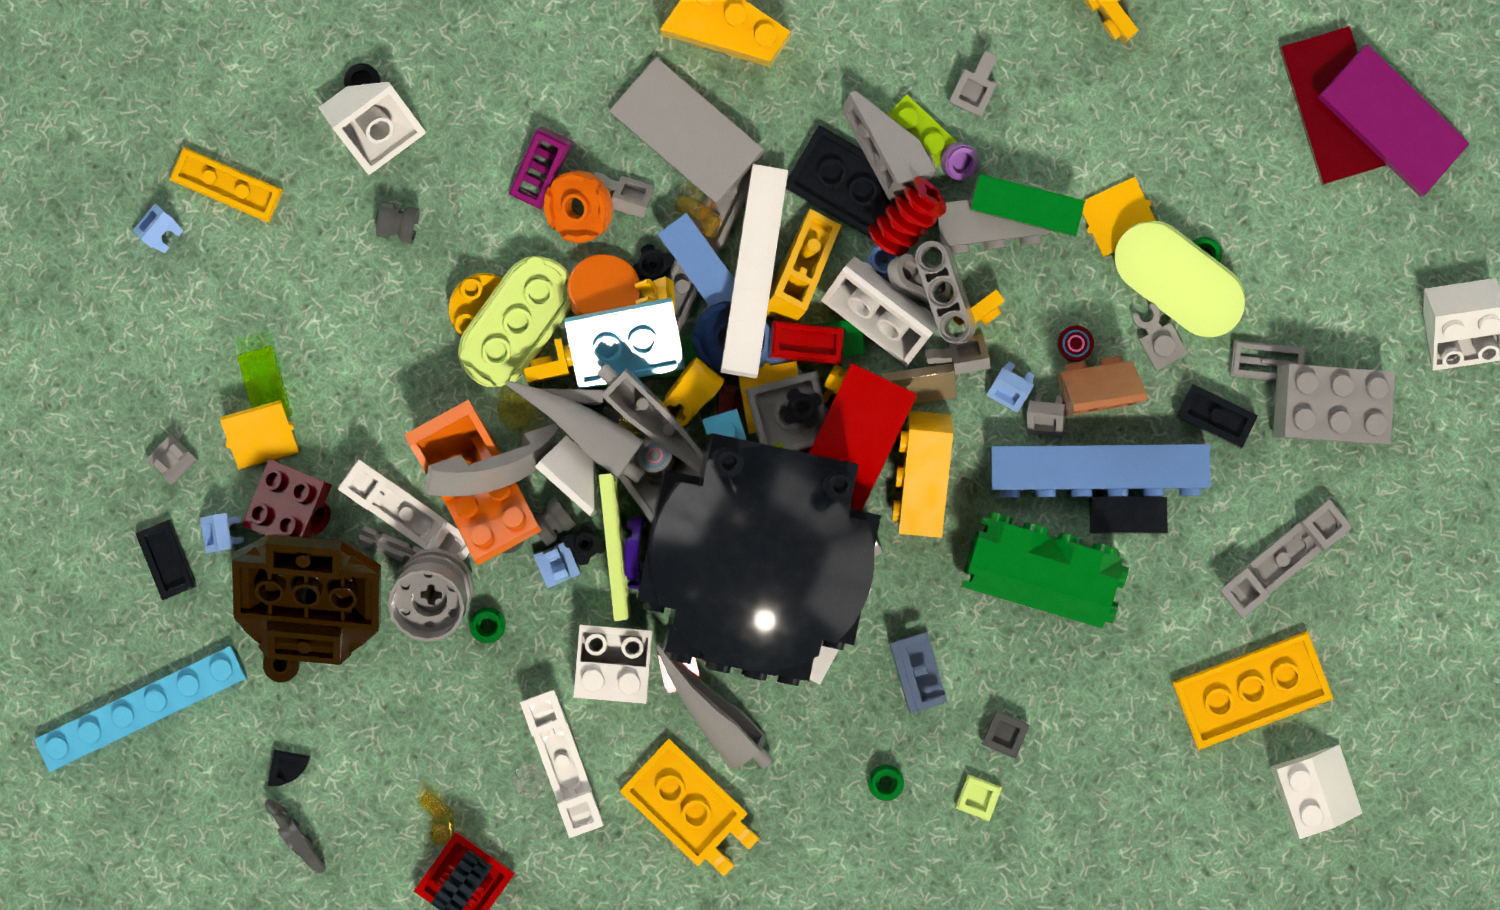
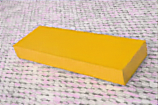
M183 147L169 179L172 182L267 223H270L284 191Z

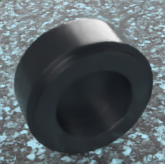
M365 63L353 65L348 69L344 77L345 87L381 82L377 70Z

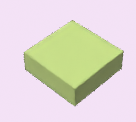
M967 774L955 808L990 821L1002 787Z

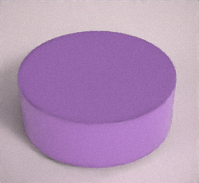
M962 142L950 144L943 151L940 163L946 175L955 180H965L975 173L979 160L976 151L972 147Z

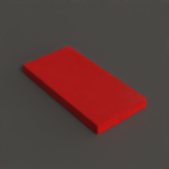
M851 363L809 454L859 464L850 509L863 511L918 394L854 363Z

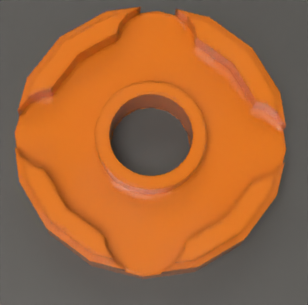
M575 170L561 174L554 179L544 194L543 209L548 224L552 229L555 228L561 234L560 237L566 241L583 243L596 239L607 230L612 220L613 203L610 192L602 180L590 172ZM573 198H577L583 203L584 213L582 216L577 215L573 211L571 206Z

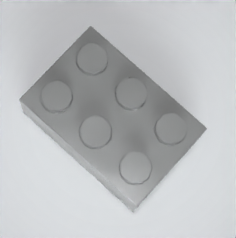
M1300 364L1277 366L1273 438L1378 446L1390 445L1392 438L1395 372Z

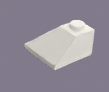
M389 82L347 86L318 107L332 129L368 175L426 134V131Z
M566 435L535 467L589 516H594L598 511L595 461L588 457Z

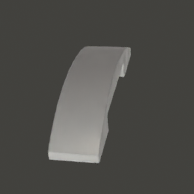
M554 423L524 433L520 448L470 465L466 463L462 455L431 464L428 467L424 490L428 495L469 496L491 492L514 484L533 473L537 469L535 467L537 463L554 448L558 427Z
M1329 499L1255 557L1230 579L1219 592L1240 618L1243 619L1269 598L1274 590L1353 527Z

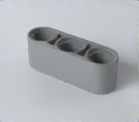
M937 241L925 242L916 250L915 261L938 332L947 342H966L975 334L976 323L953 253L945 243ZM936 247L942 253V262L936 268H931L926 262V255L931 248ZM944 282L950 283L954 289L953 298L947 303L942 302L937 294L938 287ZM956 316L963 319L966 327L965 332L960 337H954L949 331V323Z

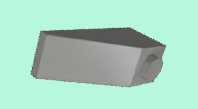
M857 91L849 93L841 111L888 199L892 200L899 195H905L904 189L907 186L915 187L913 180L917 176H921L930 182L936 171L935 163L931 154L925 151L920 140Z

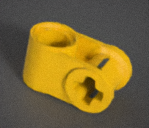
M695 357L668 390L663 404L684 427L716 395L725 379L705 365L699 358ZM678 404L682 405L678 409L675 408L676 406H678Z

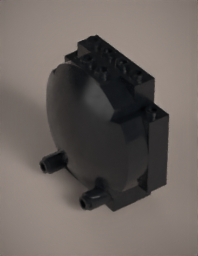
M711 433L707 435L699 477L669 470L662 471L636 600L643 602L642 609L664 613L665 607L671 608L662 649L664 652L670 653L669 660L691 664L693 657L705 661V667L709 670L730 674L731 667L742 669L741 674L744 677L766 681L767 674L778 675L777 682L799 686L800 680L809 681L813 660L819 656L821 646L844 650L845 644H855L861 611L868 598L873 580L874 548L881 515L850 509L859 464Z

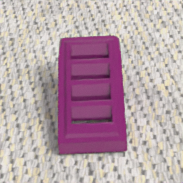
M544 127L536 129L509 195L541 210L544 206V194L554 179L558 177L574 141ZM542 142H547L559 148L557 154L540 147ZM536 154L552 161L551 168L535 161ZM532 168L547 175L546 180L543 181L528 174L529 169ZM523 181H526L540 188L541 191L537 195L526 190L533 195L531 196L519 189Z

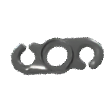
M271 799L267 800L265 808L269 814H272L280 827L278 832L284 842L311 869L319 873L324 872L326 869L325 863L321 858H318L311 846L313 842L308 834L304 836L298 828L300 826L299 822L292 818L280 804Z

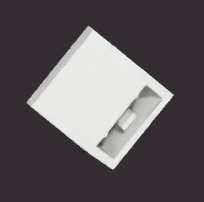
M1496 278L1424 289L1423 314L1433 371L1500 361V286Z
M580 625L573 698L646 704L648 702L653 631Z

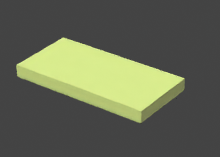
M612 473L599 475L613 616L614 621L628 620L631 617L627 576H625L624 545L617 479Z

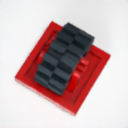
M456 831L413 892L438 910H490L516 872Z

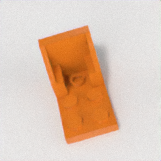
M469 399L404 434L426 474L429 465L458 455H462L466 463L470 465L502 454L489 428ZM517 482L498 490L477 495L440 496L445 502L473 560L478 566L542 531Z

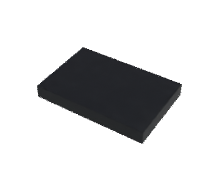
M821 125L817 127L786 182L787 191L870 239L872 238L869 233V226L871 224L878 226L876 219L880 215L887 216L885 209L889 205L897 207L895 199H888L863 150Z

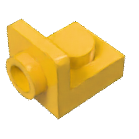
M562 338L554 339L558 361L552 362V357L546 356L530 360L531 367L523 368L526 383L533 384L571 375L569 367L574 365L570 346H564Z

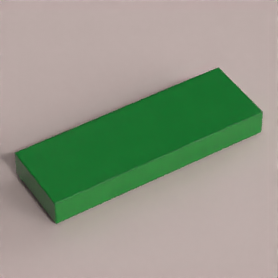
M979 174L970 211L1076 237L1085 201Z

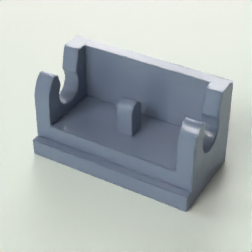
M928 632L889 642L909 713L947 702Z

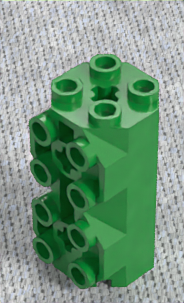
M990 512L988 518H980L979 525H983L985 528L983 532H975L964 573L970 574L969 581L962 580L960 587L1102 629L1105 622L1113 623L1119 604L1113 601L1117 588L1124 587L1129 567L1122 566L1123 558L1117 556L1119 549L1100 543H1094L1092 548L1082 546L1083 538L1066 533H1059L1058 538L1047 536L1048 528L1027 522L1021 528L1011 525L1012 517L995 512Z

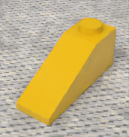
M812 209L807 211L771 283L767 310L768 317L776 321L796 323L804 315L841 228V224Z

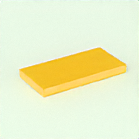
M1308 631L1172 682L1197 750L1334 699Z

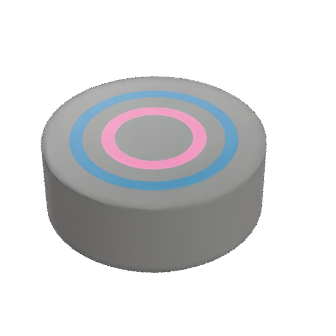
M653 439L648 440L642 445L637 457L640 467L653 477H660L663 470L671 471L676 462V456Z

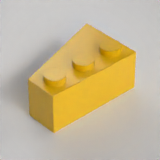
M680 0L660 29L661 36L673 38L767 67H771L791 36V31L746 0Z
M910 410L907 420V431L901 430L899 452H904L903 466L897 465L895 487H901L900 500L893 501L892 521L898 522L899 534L942 538L953 442L951 414Z

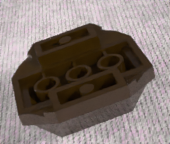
M272 534L234 552L232 559L234 619L250 637L259 643V649L267 658L341 665L351 656L354 650L365 644L379 631L381 623V564L367 557L353 541Z

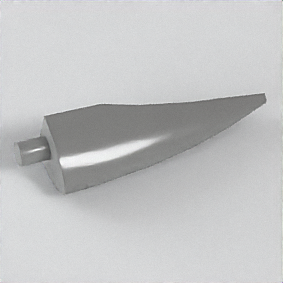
M606 363L597 372L609 385L601 396L627 421L700 473L704 453L678 420L628 367L619 375Z
M512 381L506 384L549 416L592 460L617 477L624 474L636 483L641 480L646 471L634 464L632 460L645 440L637 437L633 432L611 419L567 398Z
M659 643L656 648L676 691L699 728L725 762L732 769H736L753 758L762 769L767 767L773 758L763 749L767 738L766 735L742 710L721 697L693 674L682 662L669 660L670 653L664 652L662 650L663 645Z

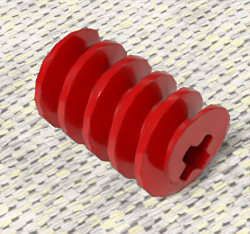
M917 176L913 180L915 187L907 186L904 189L906 197L899 195L895 199L897 207L889 205L885 209L887 216L880 215L876 219L878 226L872 224L869 226L870 236L876 245L891 255L901 256L909 251V247L915 245L918 242V238L927 232L928 227H932L937 222V218L946 212L947 206L941 193L931 182L921 176Z

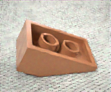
M1114 356L1100 359L1101 366L1087 368L1086 361L1065 364L1066 371L1057 374L1062 404H1065V416L1133 406L1147 401L1146 390L1133 361L1123 362L1122 356Z

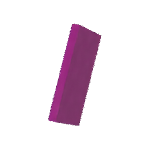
M1368 44L1364 45L1317 97L1420 197L1424 196L1470 144Z

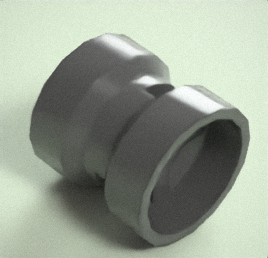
M383 201L378 215L376 236L388 239L397 234L401 242L412 244L416 235L413 227L419 221V208L408 206L401 211V208H397L394 203Z
M553 497L546 503V508L542 513H533L542 530L537 535L548 547L557 540L558 532L569 531L577 525L556 497Z

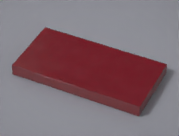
M1350 26L1280 47L1279 50L1321 185L1387 166L1317 98L1358 52Z

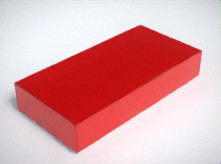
M772 321L770 325L768 358L840 365L842 364L844 328Z

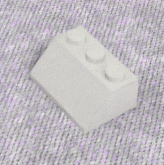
M855 256L842 269L821 300L906 367L937 328L933 314L927 308L917 305L905 294L897 291L892 284L878 275L870 264L860 261Z

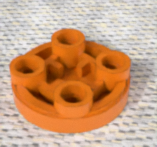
M598 254L585 258L572 270L568 281V299L572 312L579 316L635 305L636 300L640 296V290L635 288V283L640 282L636 271L628 262L614 255Z

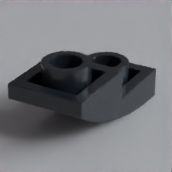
M1112 496L1089 498L1090 534L1168 533L1167 497Z

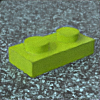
M907 94L887 114L920 140L925 151L929 152L933 157L935 169L941 164L940 160L943 151L950 144L957 142Z

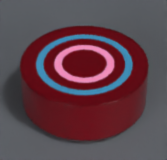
M1074 325L1061 332L1057 340V348L1064 359L1071 362H1080L1092 353L1094 339L1088 329Z

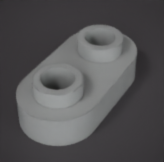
M904 254L892 259L887 270L892 286L897 291L930 305L916 265L915 256ZM927 262L931 268H936V266ZM944 282L938 287L937 294L941 301H945L949 297L951 291L950 283Z

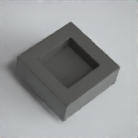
M995 710L981 744L1016 759L1030 725Z

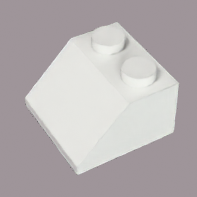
M1340 744L1271 766L1293 836L1302 839L1335 828L1362 814Z

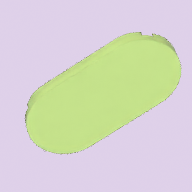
M1162 221L1141 222L1127 229L1120 238L1115 250V264L1121 278L1126 284L1148 301L1154 303L1161 311L1186 330L1202 337H1217L1228 333L1239 323L1245 310L1246 301L1241 281L1232 271L1177 229Z
M531 256L518 261L507 271L465 329L459 342L458 355L461 366L472 380L486 387H501L509 381L516 382L524 374L523 368L531 365L530 360L536 358L571 308L568 299L570 275L561 264L546 257Z

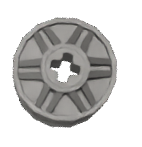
M433 548L421 550L406 561L390 590L388 608L392 621L402 633L412 639L424 642L442 640L454 633L461 623L472 598L474 583L471 571L461 558L450 551Z

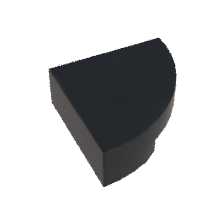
M275 749L268 786H281L297 779L307 768L311 756Z

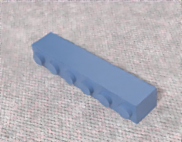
M1210 444L989 447L990 491H998V498L1020 497V490H1034V497H1056V490H1071V497H1092V490H1107V497L1129 496V489H1143V496H1165V489H1179V496H1201V489L1211 488Z

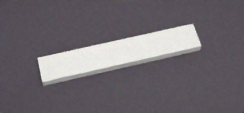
M753 164L751 168L721 373L757 378L788 176V170L757 164Z

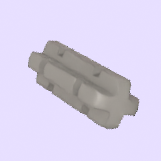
M368 526L363 527L358 537L360 545L371 549L374 547L376 548L375 551L401 562L407 561L414 554L424 550L417 546L412 548L409 543L388 534H378V530Z

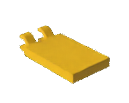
M670 738L619 791L697 866H700L706 859L723 876L735 864L716 847L730 833L747 849H751L760 839L742 822L748 812Z

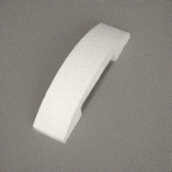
M359 459L337 488L425 550L437 548L450 551L463 561L470 553L457 527Z
M553 689L520 701L530 732L534 736L554 791L557 806L569 838L604 826L575 740L555 690Z

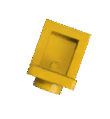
M997 289L971 308L976 324L982 321L984 325H987L1002 314L999 307L1005 300ZM953 295L948 298L947 302L953 298ZM960 317L952 318L958 327L963 323L965 325V322Z

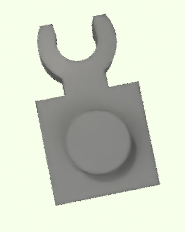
M1152 303L1148 306L1152 313V319L1149 322L1142 321L1137 312L1132 314V321L1136 327L1145 330L1147 334L1138 341L1156 372L1187 355L1188 352L1171 322L1161 327L1159 323L1160 311Z

